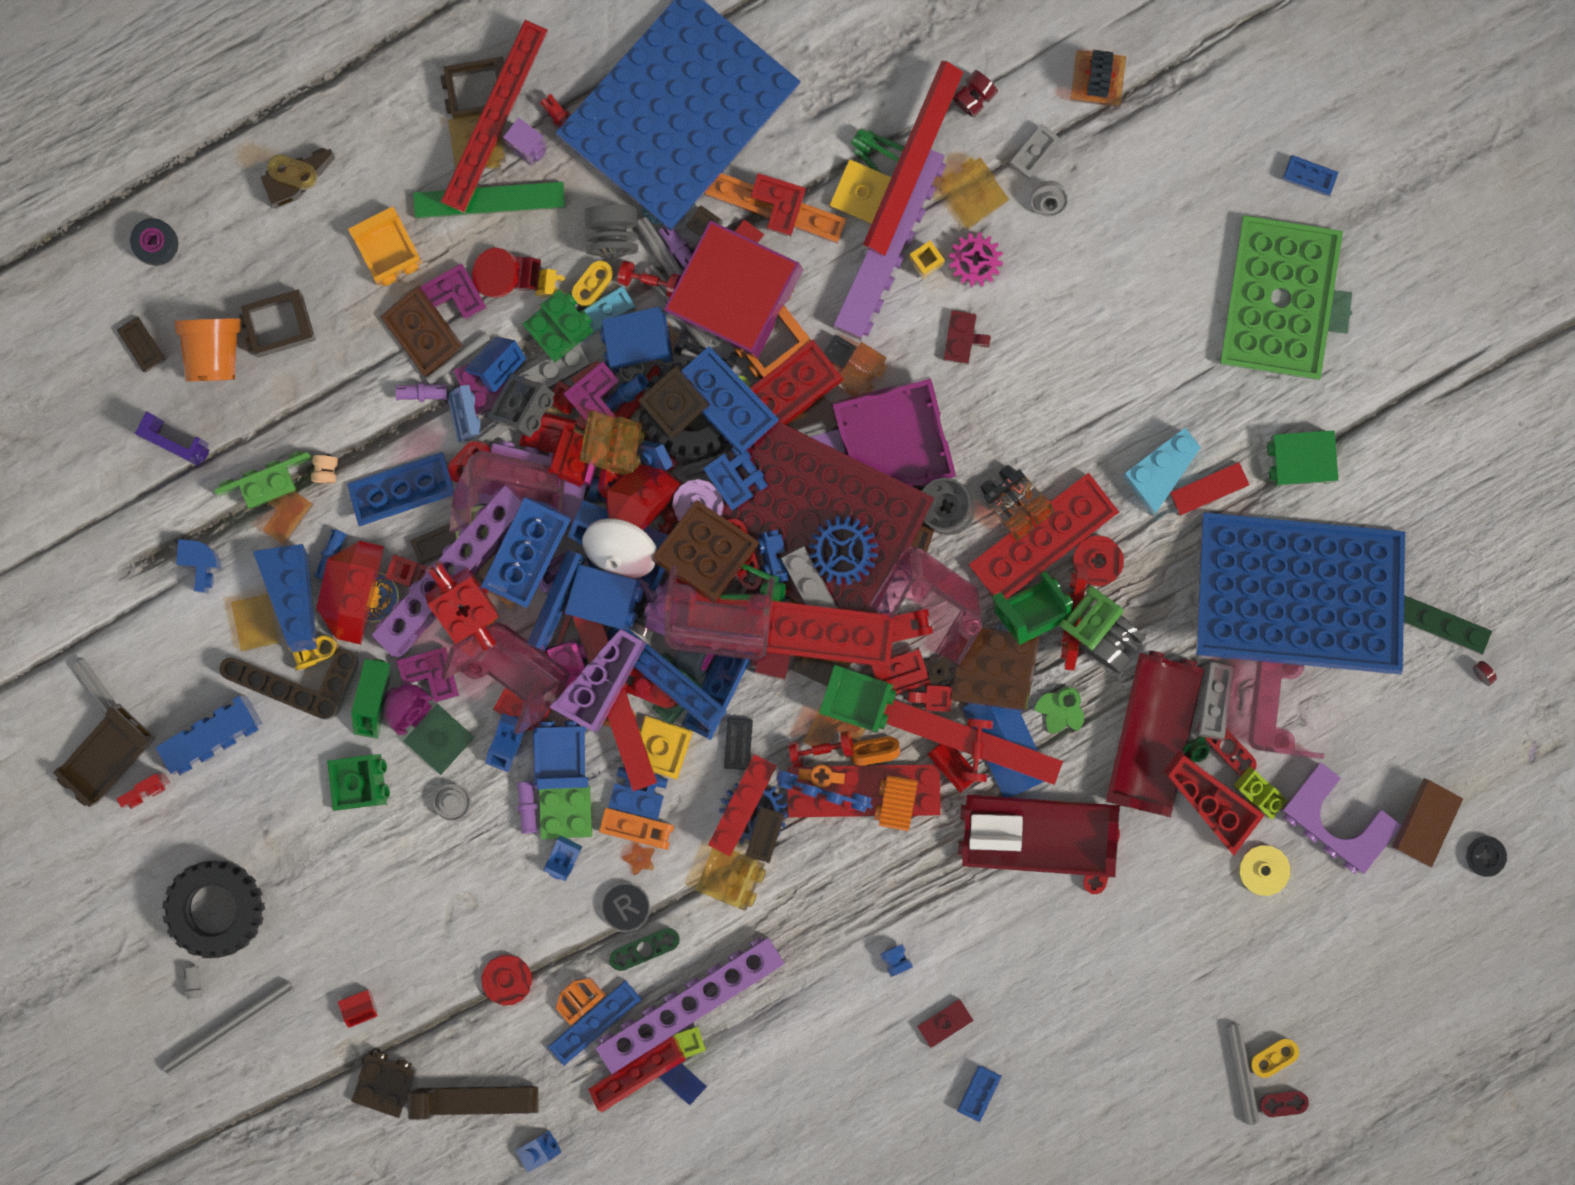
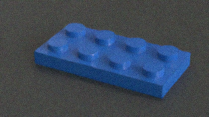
M710 346L682 370L711 404L702 414L741 455L778 423L779 419Z

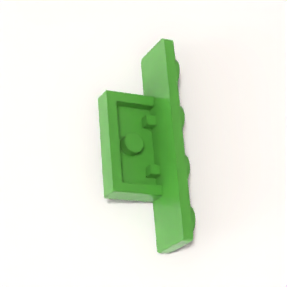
M295 452L289 455L290 459L281 463L280 460H276L266 464V469L257 472L255 469L242 474L243 478L235 482L233 479L223 481L218 484L220 488L215 489L214 492L217 496L221 497L241 489L248 509L255 508L297 491L288 469L308 462L313 458L308 452Z

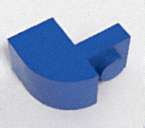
M178 539L176 565L195 567L194 592L209 594V588H213L214 574L211 573V569H221L217 553L210 546L199 541Z
M503 713L498 723L496 735L489 747L485 764L509 773L523 741L527 722L520 720L518 717Z

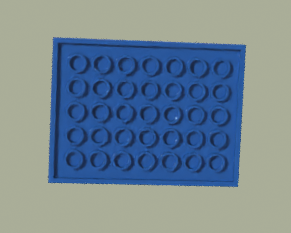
M674 0L559 128L556 136L669 231H672L721 173L724 172L798 88L801 81L704 0Z
M1204 512L1201 532L1196 655L1401 675L1403 672L1405 531Z

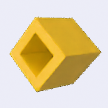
M931 240L909 255L910 262L922 279H925L944 266L945 260Z

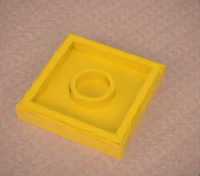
M645 716L640 733L655 773L677 780L693 731Z

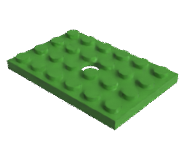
M1243 215L1220 365L1313 380L1321 379L1343 231ZM1276 289H1285L1291 297L1288 306L1279 308L1273 304L1271 296Z

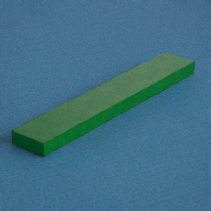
M564 182L476 188L465 213L441 203L446 190L413 193L416 219L566 208Z

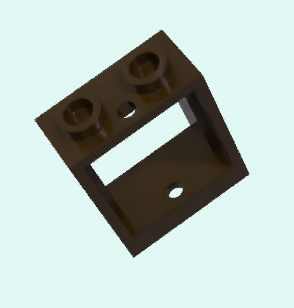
M503 56L443 67L444 74L440 75L443 90L447 89L449 99H445L447 114H452L454 121L479 117L484 106L459 110L453 77L495 70L497 79L505 63Z
M299 289L240 306L242 314H239L241 326L243 329L247 328L249 335L246 338L248 350L250 353L254 352V355L258 358L316 341L304 297ZM292 301L301 334L260 346L251 313Z

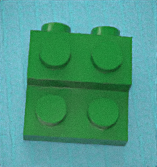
M560 289L540 304L542 308L522 323L554 363L594 332L589 325L593 322L584 310L578 312L574 307L577 304L576 300L569 292L563 294Z
M381 754L327 761L333 811L387 804V799L390 797V788L384 782L387 763L385 759H382Z

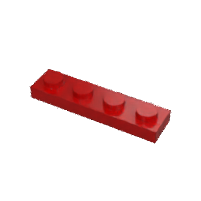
M754 754L708 846L731 857L777 765Z
M674 1036L669 1037L588 1089L597 1110L601 1113L685 1061V1055L678 1040Z

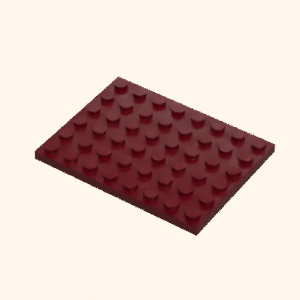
M778 421L747 450L751 455L750 460L756 469L761 470L764 474L763 479L768 487L762 491H759L755 484L748 487L754 496L735 510H731L723 498L724 507L721 516L726 520L739 519L743 521L749 535L755 540H758V534L767 532L769 537L768 532L778 530L779 535L782 534L785 552L776 554L777 559L803 546L806 547L809 554L817 553V549L809 548V544H818V540L813 539L812 535L818 534L821 536L822 533L818 530V526L822 525L828 529L826 525V520L828 519L834 525H836L835 517L837 516L841 517L842 524H844L846 516L851 517V525H853L856 519L861 520L858 528L861 529L864 525H868L869 529L865 532V535L875 534L874 538L869 539V543H878V547L871 548V552L878 553V557L869 558L870 561L875 563V567L866 565L865 568L870 574L866 576L860 571L859 574L862 580L857 582L854 576H851L852 584L850 585L846 584L845 577H843L841 585L836 584L837 576H834L833 580L828 582V572L821 577L838 609L879 614L935 498ZM732 451L728 457L730 461L736 458ZM742 465L736 468L743 480L749 477ZM839 529L832 534L841 541H846L855 533L848 529ZM861 539L854 548L855 555L859 561L862 560L864 554ZM826 540L824 556L826 561H828L833 554V548L829 541ZM850 544L846 546L839 545L838 550L840 551H838L839 555L837 557L841 555L849 557L850 551L847 550H849L848 546ZM756 548L755 552L762 569L764 564L763 557ZM816 557V558H812V560H813L814 563H815V562H818V558H817V557ZM841 560L833 567L841 572L855 569L846 560ZM754 562L750 563L748 566L755 567ZM822 566L817 567L818 571L823 568ZM748 571V577L754 580L758 579L757 575ZM789 574V580L780 582L785 583V595L806 605Z

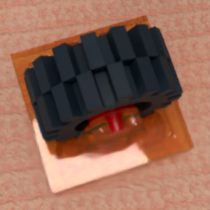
M1077 50L1070 101L1120 107L1127 56L1114 55L1113 52L1093 50V52Z

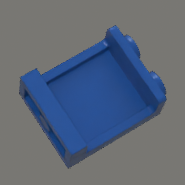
M661 306L602 319L603 328L600 329V335L603 344L606 343L607 352H604V360L606 366L610 367L614 373H619V368L652 360L661 359L663 363L674 361L667 318Z
M578 565L565 614L628 631L629 626L632 627L635 622L636 612H633L635 604L642 597L643 588L641 587V582Z
M573 720L565 721V725L555 726V721H541L539 726H533L534 788L588 787V777L585 776L586 727Z

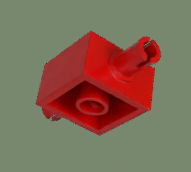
M440 561L435 562L436 567L434 568L431 565L427 572L438 586L425 594L427 605L455 644L472 634L483 651L489 650L487 645L489 644L492 648L496 644V640L485 625L499 617L495 605L468 567L450 577Z

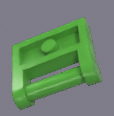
M1090 585L1086 590L1087 594L1068 618L1060 622L1059 626L1093 651L1124 610ZM1094 600H1097V602L1093 605V607L1089 610V612L1085 615V617L1075 628L1074 625L1077 623V621L1082 617V615L1086 612V610L1090 607Z

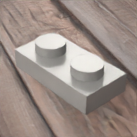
M1041 124L1011 160L1010 164L1030 179L1059 144L1061 138Z

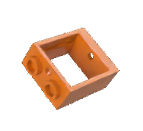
M785 306L778 313V318L798 342L795 346L766 368L762 366L758 359L733 348L740 358L745 356L751 363L748 365V368L756 378L759 376L765 377L811 341Z

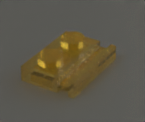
M268 594L231 602L242 652L279 644Z

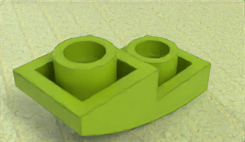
M1250 766L1233 785L1271 820L1288 801L1274 786L1270 785Z

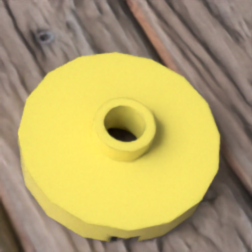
M1260 845L1251 848L1244 855L1239 864V876L1242 884L1252 893L1270 896L1280 892L1286 886L1290 878V864L1281 850L1273 846ZM1263 866H1268L1270 870L1266 876L1261 873Z

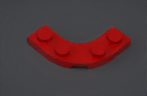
M1078 563L1076 573H1071L1069 588H1073L1072 593L1067 592L1073 602L1071 611L1084 598L1088 564ZM1080 619L1074 625L1075 628L1080 623ZM1062 630L1061 643L1066 644H1062L1060 659H1065L1064 670L1075 671L1079 640L1065 630Z

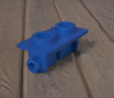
M778 530L768 532L769 537L767 532L758 534L757 541L759 546L757 550L760 555L762 554L764 561L762 572L779 576V582L789 580V572L781 558L777 559L776 555L785 552L782 534L779 535Z

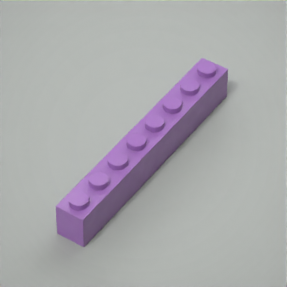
M932 149L930 150L886 255H879L871 249L868 250L834 324L835 330L860 341L864 335L869 336L874 325L871 322V318L874 312L879 314L885 301L881 299L884 290H890L895 277L891 276L895 267L900 268L904 260L903 248L905 244L910 246L916 232L912 231L915 222L920 223L926 209L922 208L926 199H932L936 190V186H933L936 176L941 178L947 164L943 163L945 155Z

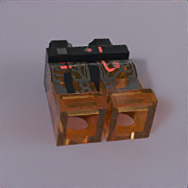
M1006 465L999 472L1000 477L1004 480L1001 484L996 486L990 479L984 482L980 488L988 507L1017 542L1034 529L1032 521L1038 526L1055 511L1051 502L1038 491L1020 469L1016 471L1010 465Z

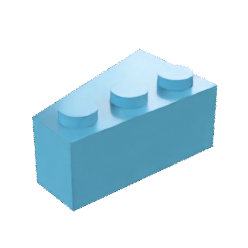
M1186 427L1122 476L1152 516L1157 513L1201 448Z

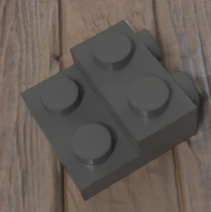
M511 374L487 418L495 423L509 427L514 432L531 437L533 432L540 428L544 412L552 407L555 393L543 384Z

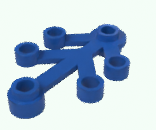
M781 770L778 771L776 780H778L777 786L792 790V786L795 785L803 788L802 794L815 798L817 793L827 795L826 801L838 805L842 803V800L852 803V809L865 812L866 808L872 809V798L852 792V796L849 798L797 782L798 775Z

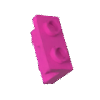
M576 639L547 648L563 693L586 668L583 659H586L587 656L583 644L578 645Z

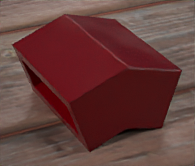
M515 256L519 263V269H517V276L519 278L513 290L538 291L541 260L533 257Z

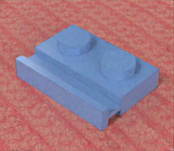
M459 386L447 394L458 443L468 441V439L479 435L481 428L480 420L476 416L474 409L475 397L473 392L470 391V386Z

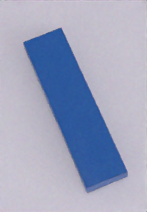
M625 980L552 1042L548 1048L565 1066L640 1002L642 998Z

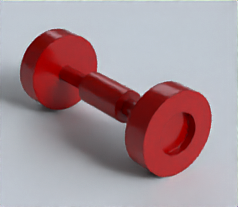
M624 260L618 272V284L627 287L631 283L632 278L639 279L641 283L656 287L659 285L666 286V294L670 298L682 275L673 273L668 282L663 281L658 276L634 273V263Z
M968 719L967 726L977 727L976 741H973L971 759H974L972 773L962 772L961 780L987 782V775L977 774L978 762L982 758V728L992 729L993 721Z
M844 731L840 733L841 743L814 745L812 749L801 751L797 741L789 743V754L793 767L803 766L802 756L813 754V756L831 753L832 749L837 748L843 749L845 757L854 756V745L850 732Z

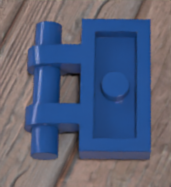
M733 447L731 450L736 456L735 459L730 461L726 454H723L703 468L731 510H735L754 496L748 488L751 485L755 484L759 491L768 487L763 479L764 474L761 470H757L750 460L751 455L749 452L745 451L741 455ZM740 465L743 466L749 475L745 480L742 479L736 470Z
M619 766L617 776L626 778L625 786L614 784L608 808L658 821L664 796L654 793L656 786L666 789L668 779L659 777V774L655 773L658 783L648 786L647 792L642 790L633 791L625 768Z

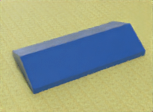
M443 452L347 483L359 527L455 495L453 481L450 478Z
M524 497L481 587L528 608L571 518L547 503Z
M567 550L527 644L546 652L568 602L567 599L570 597L578 565H584L586 561L581 554Z
M719 647L718 654L700 688L727 709L755 651ZM687 712L681 725L711 740L720 721L709 730Z
M975 704L962 707L967 719L993 721V728H982V732L1038 752L1020 711ZM987 761L1003 797L1010 798L1044 782Z

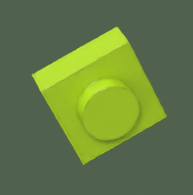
M699 1026L674 1034L685 1058L706 1051Z

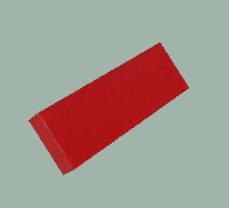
M1240 462L1172 491L1170 496L1179 516L1241 490L1250 484Z

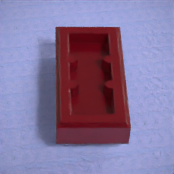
M958 999L917 1027L930 1048H932L974 1020L962 1001Z

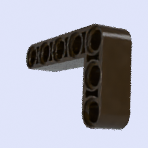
M344 649L336 652L319 692L232 657L224 659L220 664L219 670L222 677L320 719L330 720L336 717L357 670L359 660L352 651ZM348 654L352 658V664L344 669L340 665V659L343 655ZM235 662L239 668L238 673L230 676L227 673V667ZM255 672H259L262 676V681L257 686H253L250 681L251 675ZM334 678H339L342 681V687L337 692H333L330 689V682ZM277 682H283L285 685V692L280 696H277L273 690ZM305 691L309 699L305 705L301 706L297 702V695ZM325 701L330 702L332 705V711L328 715H323L320 712V705Z
M538 1086L414 1088L408 1092V1120H426L433 1118L435 1115L539 1113Z

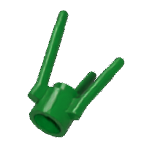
M861 128L851 142V145L856 148L855 154L860 156L871 169L880 173L882 172L865 152L869 154L873 149H876L898 163L900 158L878 145L877 141L903 151L905 146L879 136L871 130L867 132Z
M744 564L743 569L768 580V583L762 584L761 594H722L720 596L721 599L783 602L786 588L785 583L779 582V576L769 575Z

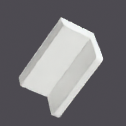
M972 814L970 849L1021 851L1023 817L1021 815Z

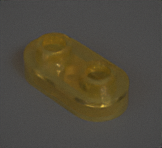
M285 155L273 156L267 165L268 172L273 179L302 190L311 189L318 180L317 172L313 166ZM280 165L286 166V170L283 173H278L277 171ZM303 174H309L307 181H301Z

